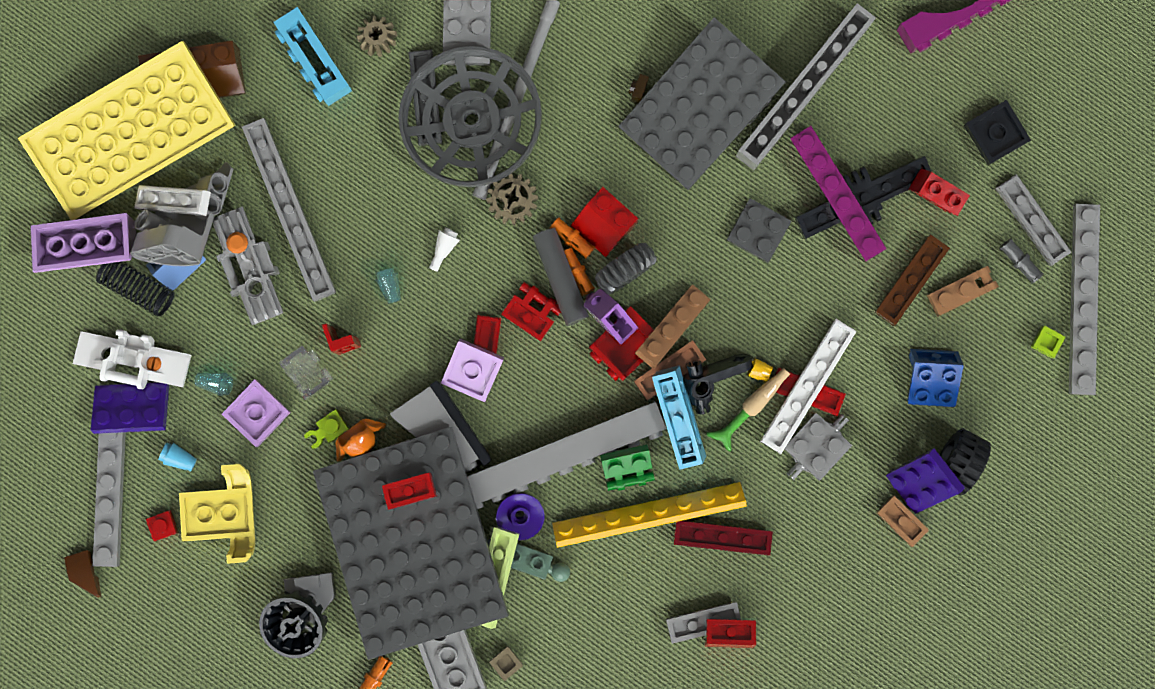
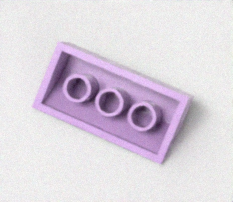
M127 213L31 225L33 272L38 273L129 261L132 258L130 253L136 237L135 221Z

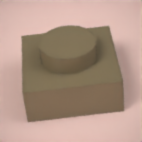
M509 646L489 661L504 681L524 665Z

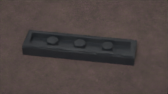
M440 381L432 383L430 387L482 464L486 465L491 462V456Z

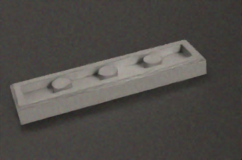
M1017 174L995 188L1049 266L1054 265L1071 253V250Z

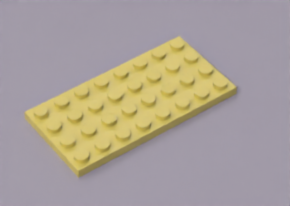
M181 41L20 136L18 139L70 220H76L236 125L184 41Z

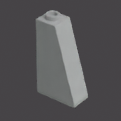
M430 386L390 413L393 419L416 438L453 427L466 473L478 466L476 461L479 458Z

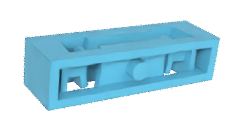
M298 7L274 21L277 30L274 31L282 44L287 42L290 47L287 51L294 63L300 62L303 69L299 71L307 83L309 81L313 82L316 88L312 91L319 102L324 100L329 106L352 91ZM302 27H303V28L305 29V31L307 32V34H306L305 36L303 35L302 31L300 30ZM294 35L299 43L307 38L328 72L326 71L320 75L325 82L324 85H321L319 82L321 78L296 41L293 42L291 36ZM333 72L337 79L333 80L329 73Z
M680 365L656 371L652 379L679 470L703 464L706 453Z

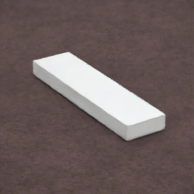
M139 185L134 208L156 212L206 216L211 192L197 189Z

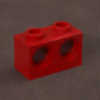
M920 169L909 187L910 191L955 216H958L970 196L933 172Z

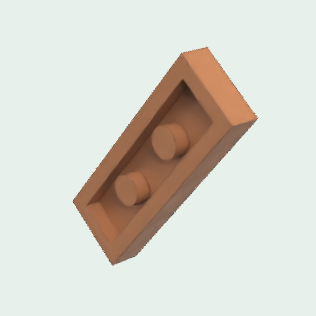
M692 340L659 363L654 369H650L633 382L648 401L657 395L652 379L656 371L680 365L682 375L684 376L688 372L686 368L688 362H691V366H693V360H700L703 363L706 361V358Z

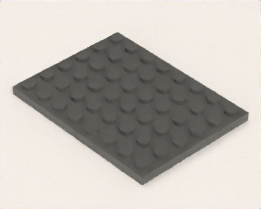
M453 427L313 471L368 660L509 616ZM431 472L437 497L388 510L382 489L383 485Z

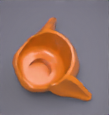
M362 419L339 436L335 442L337 462L342 461L345 454H348L350 457H358L369 453L376 442L374 432L385 428L386 424L371 419Z

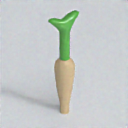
M783 367L777 375L764 383L744 401L743 410L725 428L714 432H706L707 436L722 441L725 449L731 452L732 434L749 416H756L762 411L790 373Z

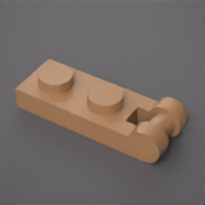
M986 266L928 294L927 297L937 317L998 288L997 282L993 281L989 274L991 272L990 268ZM978 278H981L984 284L981 288H978L975 282Z

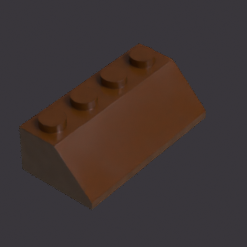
M233 40L189 47V50L219 98L246 94L240 50ZM162 52L139 55V66Z

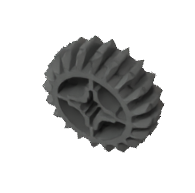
M639 243L603 267L595 276L597 285L608 295L613 294L651 268L656 263L657 258L647 243Z

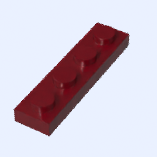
M677 521L675 523L673 544L770 556L773 531Z

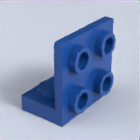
M910 349L909 359L913 370L907 399L908 404L955 407L964 367L959 352Z

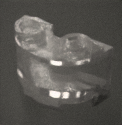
M301 346L280 361L279 364L294 382L304 400L307 401L330 384L333 377L325 367L322 369L317 363L320 361V358L313 349L307 351L306 348Z

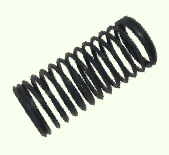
M122 261L102 264L96 275L97 283L105 287L107 286L108 289L121 294L122 297L135 302L136 305L144 307L145 310H149L150 313L157 317L162 316L168 310L174 299V290L169 289V287L165 288L164 285L155 282V279L146 278V274L142 275L136 269L132 270V266L128 267ZM121 263V267L117 270L113 277V280L109 283V279L116 271L117 266ZM124 266H126L125 270L122 272L121 276L119 277L117 283L113 286L114 281L117 279V277H118L119 274L121 273L122 268H123ZM130 269V272L128 273V275H127L126 278L124 279L122 285L118 288L119 283H120V282L122 281V279L124 278V276H125L127 270ZM135 271L134 276H133V277L131 278V280L129 281L127 287L123 290V287H124V285L127 283V281L129 280V278H130L132 272ZM138 274H140V275H139V278H138V279L136 280V282L134 283V285H133L131 291L128 292V289H129V287L132 285V283L134 282L136 276H137ZM144 276V280L138 287L136 293L132 296L134 289L139 284L140 279ZM149 279L148 284L143 289L141 295L137 298V295L139 291L142 289L145 281ZM153 282V286L148 291L146 297L142 300V297L147 291L149 285ZM158 284L156 291L152 295L151 299L147 302V299L152 293L154 287ZM161 287H163V288H162V291H161V293L159 294V296L157 297L156 301H155L154 304L151 306L152 301H153V299L155 298V296L157 295L159 289H160ZM170 293L167 303L165 304L163 309L158 313L159 308L165 302L168 294Z

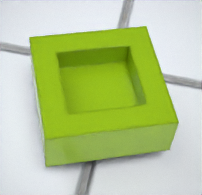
M1045 325L1041 326L1031 348L1050 358H1055L1065 336Z

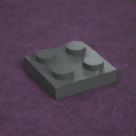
M750 198L726 241L769 263L791 220Z

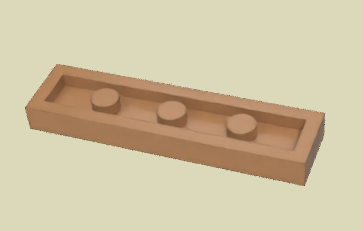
M692 284L635 354L654 369L711 299Z

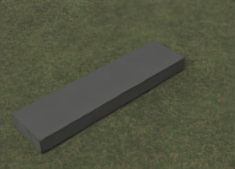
M432 49L409 52L411 78L421 66L433 58ZM435 69L422 81L433 90L436 88ZM416 90L413 95L416 126L423 125V110L428 97ZM437 103L433 105L430 124L440 123L439 105ZM441 132L432 134L436 144H443ZM425 135L417 136L419 146L429 145Z

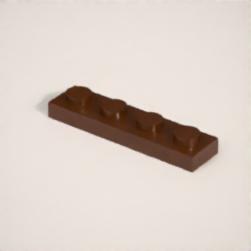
M931 234L928 235L874 313L892 326H896L950 248Z

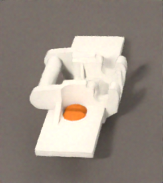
M117 329L116 335H118V339L81 331L72 364L101 370V381L112 380L135 385L138 389H144L147 380L184 388L192 355L154 347L155 340L149 335L143 334L142 337L130 335L125 330ZM111 348L109 357L105 359V351ZM121 364L140 368L139 374L135 376L116 372V365Z

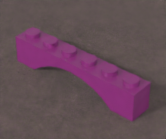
M978 0L966 8L949 13L920 12L902 22L897 28V32L910 54L917 50L921 53L932 46V41L946 39L953 34L951 32L953 29L959 27L961 30L973 22L971 19L979 15L980 18H983L993 11L992 7L999 4L1002 7L1012 0Z
M812 126L790 138L865 262L885 251L887 248Z

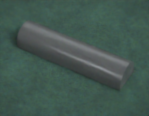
M547 229L533 236L534 243L566 326L574 325L589 317L556 229Z

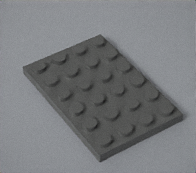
M714 17L618 127L689 190L780 90L786 81Z

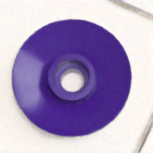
M516 493L506 497L500 503L496 513L498 527L519 533L518 540H526L535 536L542 528L545 518L541 503L535 497L526 493ZM517 511L524 512L522 517H517L515 514Z

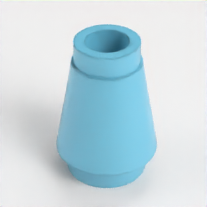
M167 442L158 460L162 461L163 465L191 472L197 458L177 444Z

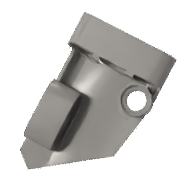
M225 162L215 173L203 176L197 184L185 188L211 192L206 216L167 212L152 213L148 210H143L135 221V228L141 232L136 234L130 255L135 259L168 266L199 265L214 216L220 213L234 170L231 165Z

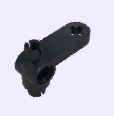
M734 355L703 367L700 360H693V366H691V362L686 364L688 372L684 375L683 379L690 403L696 408V414H705L704 409H706L707 413L711 411L709 403L713 400L712 393L715 382L752 369L753 363L750 355ZM701 382L700 386L695 389L696 385Z

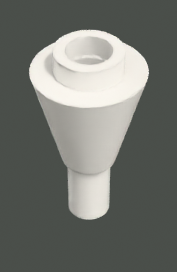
M446 227L444 231H438L435 256L429 266L430 269L438 272L443 259L447 257L460 241L457 238V232Z

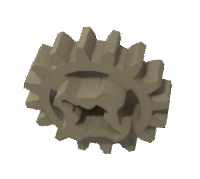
M511 173L509 179L503 178L500 183H492L495 188L494 190L488 189L487 192L492 197L487 198L486 201L489 204H493L488 209L490 212L496 211L494 216L496 220L502 217L503 224L506 225L508 220H511L512 225L515 226L518 219L525 223L524 216L532 218L530 210H537V205L533 201H537L538 196L532 195L536 191V187H529L530 179L523 182L521 174L515 179ZM512 184L510 188L502 190L503 187ZM521 188H524L527 192L528 199L522 197L520 193ZM516 192V199L518 200V202L513 201V203L509 207V201L507 197L511 198L513 194ZM497 199L504 203L503 211L497 206ZM520 208L524 209L522 212L518 214H513L514 211Z

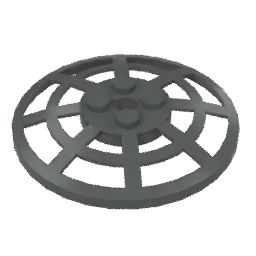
M459 47L442 52L431 58L410 79L400 103L399 128L403 143L411 158L431 177L443 183L459 187L485 186L513 173L531 154L541 130V101L531 77L511 57L486 47ZM464 57H485L502 64L494 76L482 71H467ZM455 60L458 74L443 80L434 90L422 82L435 68L448 61ZM510 69L516 72L525 82L531 93V100L519 104L512 89L504 82ZM469 79H480L491 84L485 93L471 91ZM460 82L462 93L457 94L451 100L441 95L449 86ZM499 88L508 96L512 106L498 109L493 98ZM418 90L428 97L423 110V125L408 127L409 106L415 91ZM434 103H437L445 109L443 122L430 124L431 111ZM535 109L534 130L531 140L526 147L516 141L521 128V113ZM470 114L478 116V121L474 125H468L465 122ZM514 116V127L510 137L499 132L501 119ZM440 132L448 134L452 142L445 152L436 144L432 134ZM425 135L431 149L440 157L432 168L417 154L411 142V136ZM492 140L504 145L497 153L488 158L484 157L482 146H485ZM460 147L473 148L475 161H463L453 156ZM510 149L521 155L507 170L488 178L486 165L499 160ZM448 163L462 168H477L478 180H456L440 174V172Z

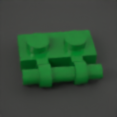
M647 444L600 455L605 479L615 477V480L606 482L608 491L615 489L622 491L628 486L637 484L643 486L646 485V482L655 481L653 471L643 472V470L652 469ZM636 472V475L622 478V475Z

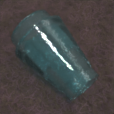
M392 267L375 273L377 277L375 281L387 303L390 304L402 300L398 272L395 273Z
M198 373L195 377V386L219 396L229 395L233 387V378L228 376L227 373Z

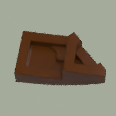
M86 550L64 557L69 581L97 598L101 597L99 578L94 573L92 553Z

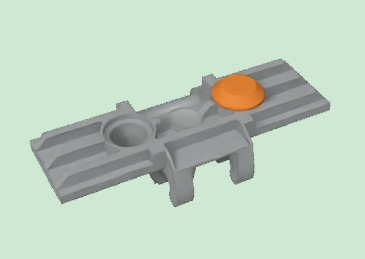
M243 207L214 217L213 225L223 249V253L217 256V260L223 266L232 290L230 292L231 296H241L252 325L283 314V309L270 278L271 275L276 276L280 272L277 266H273L268 251L271 250L269 243L264 241L256 242ZM231 258H237L245 279V283L242 285L239 284L230 260ZM260 282L262 285L261 292L256 295L252 294L250 291H252L253 286Z

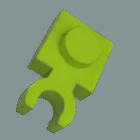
M335 409L316 422L319 427L317 431H308L304 437L309 438L315 435L317 442L311 447L316 449L322 445L323 439L326 438L331 443L350 428L338 410Z

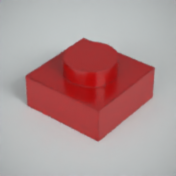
M171 510L146 519L153 542L179 533Z

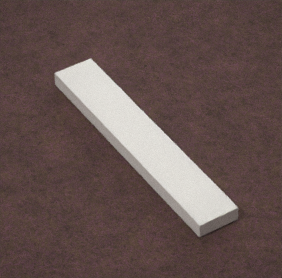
M838 319L833 321L760 442L782 454L855 335L856 331Z

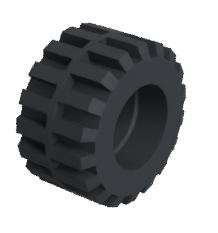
M961 428L952 435L940 453L941 458L965 487L958 494L959 496L967 493L978 481L987 465L991 452L990 442L964 428Z

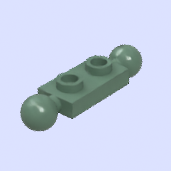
M491 539L487 540L488 546L490 545ZM517 544L511 565L512 569L544 580L547 573H549L558 582H564L570 576V568L567 564L560 562L553 565L551 564L553 556Z

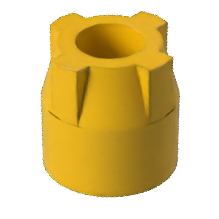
M754 358L752 361L753 367L748 371L747 376L767 382L773 367Z

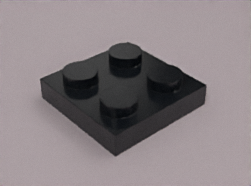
M1007 100L964 124L965 129L987 165L992 164L1031 141Z

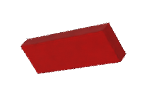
M777 368V371H776V374H775V375L778 374V372L781 370V368ZM789 372L790 375L783 381L776 393L787 397L800 377L799 375ZM823 385L811 407L838 416L846 394Z

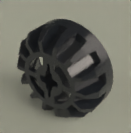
M284 591L279 596L273 597L263 609L259 619L260 633L265 643L274 652L288 658H303L312 654L321 644L328 631L325 627L328 618L326 615L321 614L323 610L321 604L315 606L312 603V596L308 595L304 598L301 596L300 591H294L292 594ZM296 603L304 607L292 609L289 605ZM284 609L289 612L285 618H283ZM310 613H312L314 617L313 627H311L308 624L310 619ZM304 628L308 630V632L301 633Z

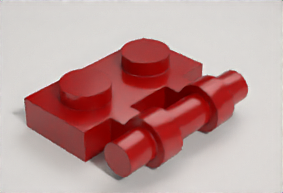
M524 282L519 288L520 291L526 294L524 299L522 300L514 295L501 315L541 342L554 324V321L547 317L548 314L553 312L559 316L561 311L555 299L552 297L549 299L539 292V288L534 285L531 287ZM533 299L544 306L541 312L529 305Z

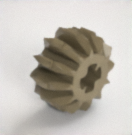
M374 15L372 16L371 23L364 19L363 22L366 27H358V31L361 33L357 36L358 42H361L360 48L363 51L368 49V55L370 56L376 51L378 57H382V50L389 54L391 52L389 45L396 46L397 44L393 39L398 36L397 32L393 30V23H386L385 17H382L378 22ZM376 33H380L378 40L374 39L376 37Z

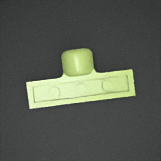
M494 527L489 549L504 595L519 533L501 527ZM498 620L482 624V626L490 629L496 628Z

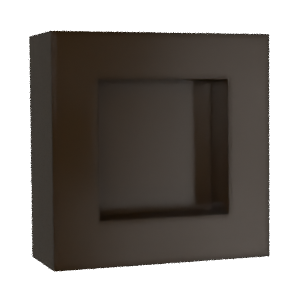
M640 74L638 81L633 79L629 93L632 94V102L638 104L642 100L648 84V76Z

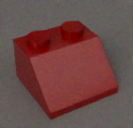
M602 187L586 204L571 224V227L574 230L577 229L580 235L595 246L606 258L638 223L639 218Z

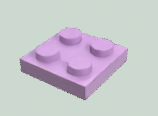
M459 339L441 384L485 402L504 357Z
M254 379L222 415L255 447H259L291 412L258 380Z

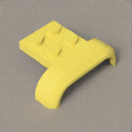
M242 464L221 465V473L226 479L227 489L179 493L182 542L230 538V549L226 554L227 564L243 563L250 559L255 550L251 476Z

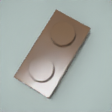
M894 495L876 512L910 547H913L929 531Z

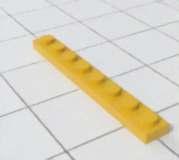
M738 482L552 523L558 548L746 507V499L741 483Z

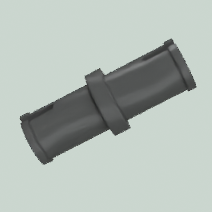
M1012 238L1000 246L999 249L1013 262L1012 266L1015 269H1019L1031 284L1043 276V273L1030 260L1029 254H1024L1013 242Z

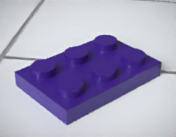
M147 383L144 389H138L137 386L131 384L95 386L91 420L92 433L166 430L169 385L164 383Z
M935 449L904 463L885 475L915 514L958 495L965 489Z

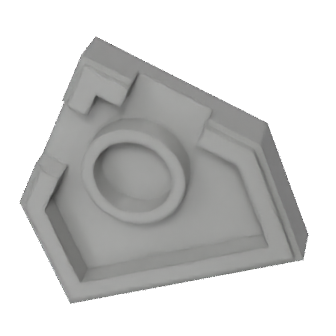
M333 572L284 579L285 591L290 594L294 591H300L301 596L304 598L308 595L312 596V603L315 606L322 605L323 610L321 614L336 597ZM296 603L289 605V606L292 607L293 609H294V608H297V607H299V608H303V607H304V606L299 605V604H296ZM310 613V614H309V617H310L309 622H311L312 624H314L313 614Z

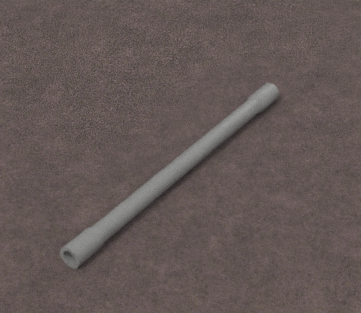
M546 0L540 16V22L522 66L530 77L560 6V2L557 0ZM518 77L513 90L519 104L522 102L527 89L525 82L520 77ZM510 100L507 107L512 106ZM514 116L502 119L499 132L509 136L514 123ZM494 140L488 157L497 153L504 145ZM499 160L486 165L488 178L494 176ZM491 184L475 187L472 195L486 200L487 191L490 189Z

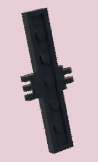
M921 156L872 180L864 166L859 168L862 178L859 177L856 170L851 172L853 182H851L847 174L842 177L869 221L873 224L872 214L876 222L882 220L879 212L883 209L882 202L909 190L920 169L932 171L926 157ZM829 201L794 216L805 239L841 222Z

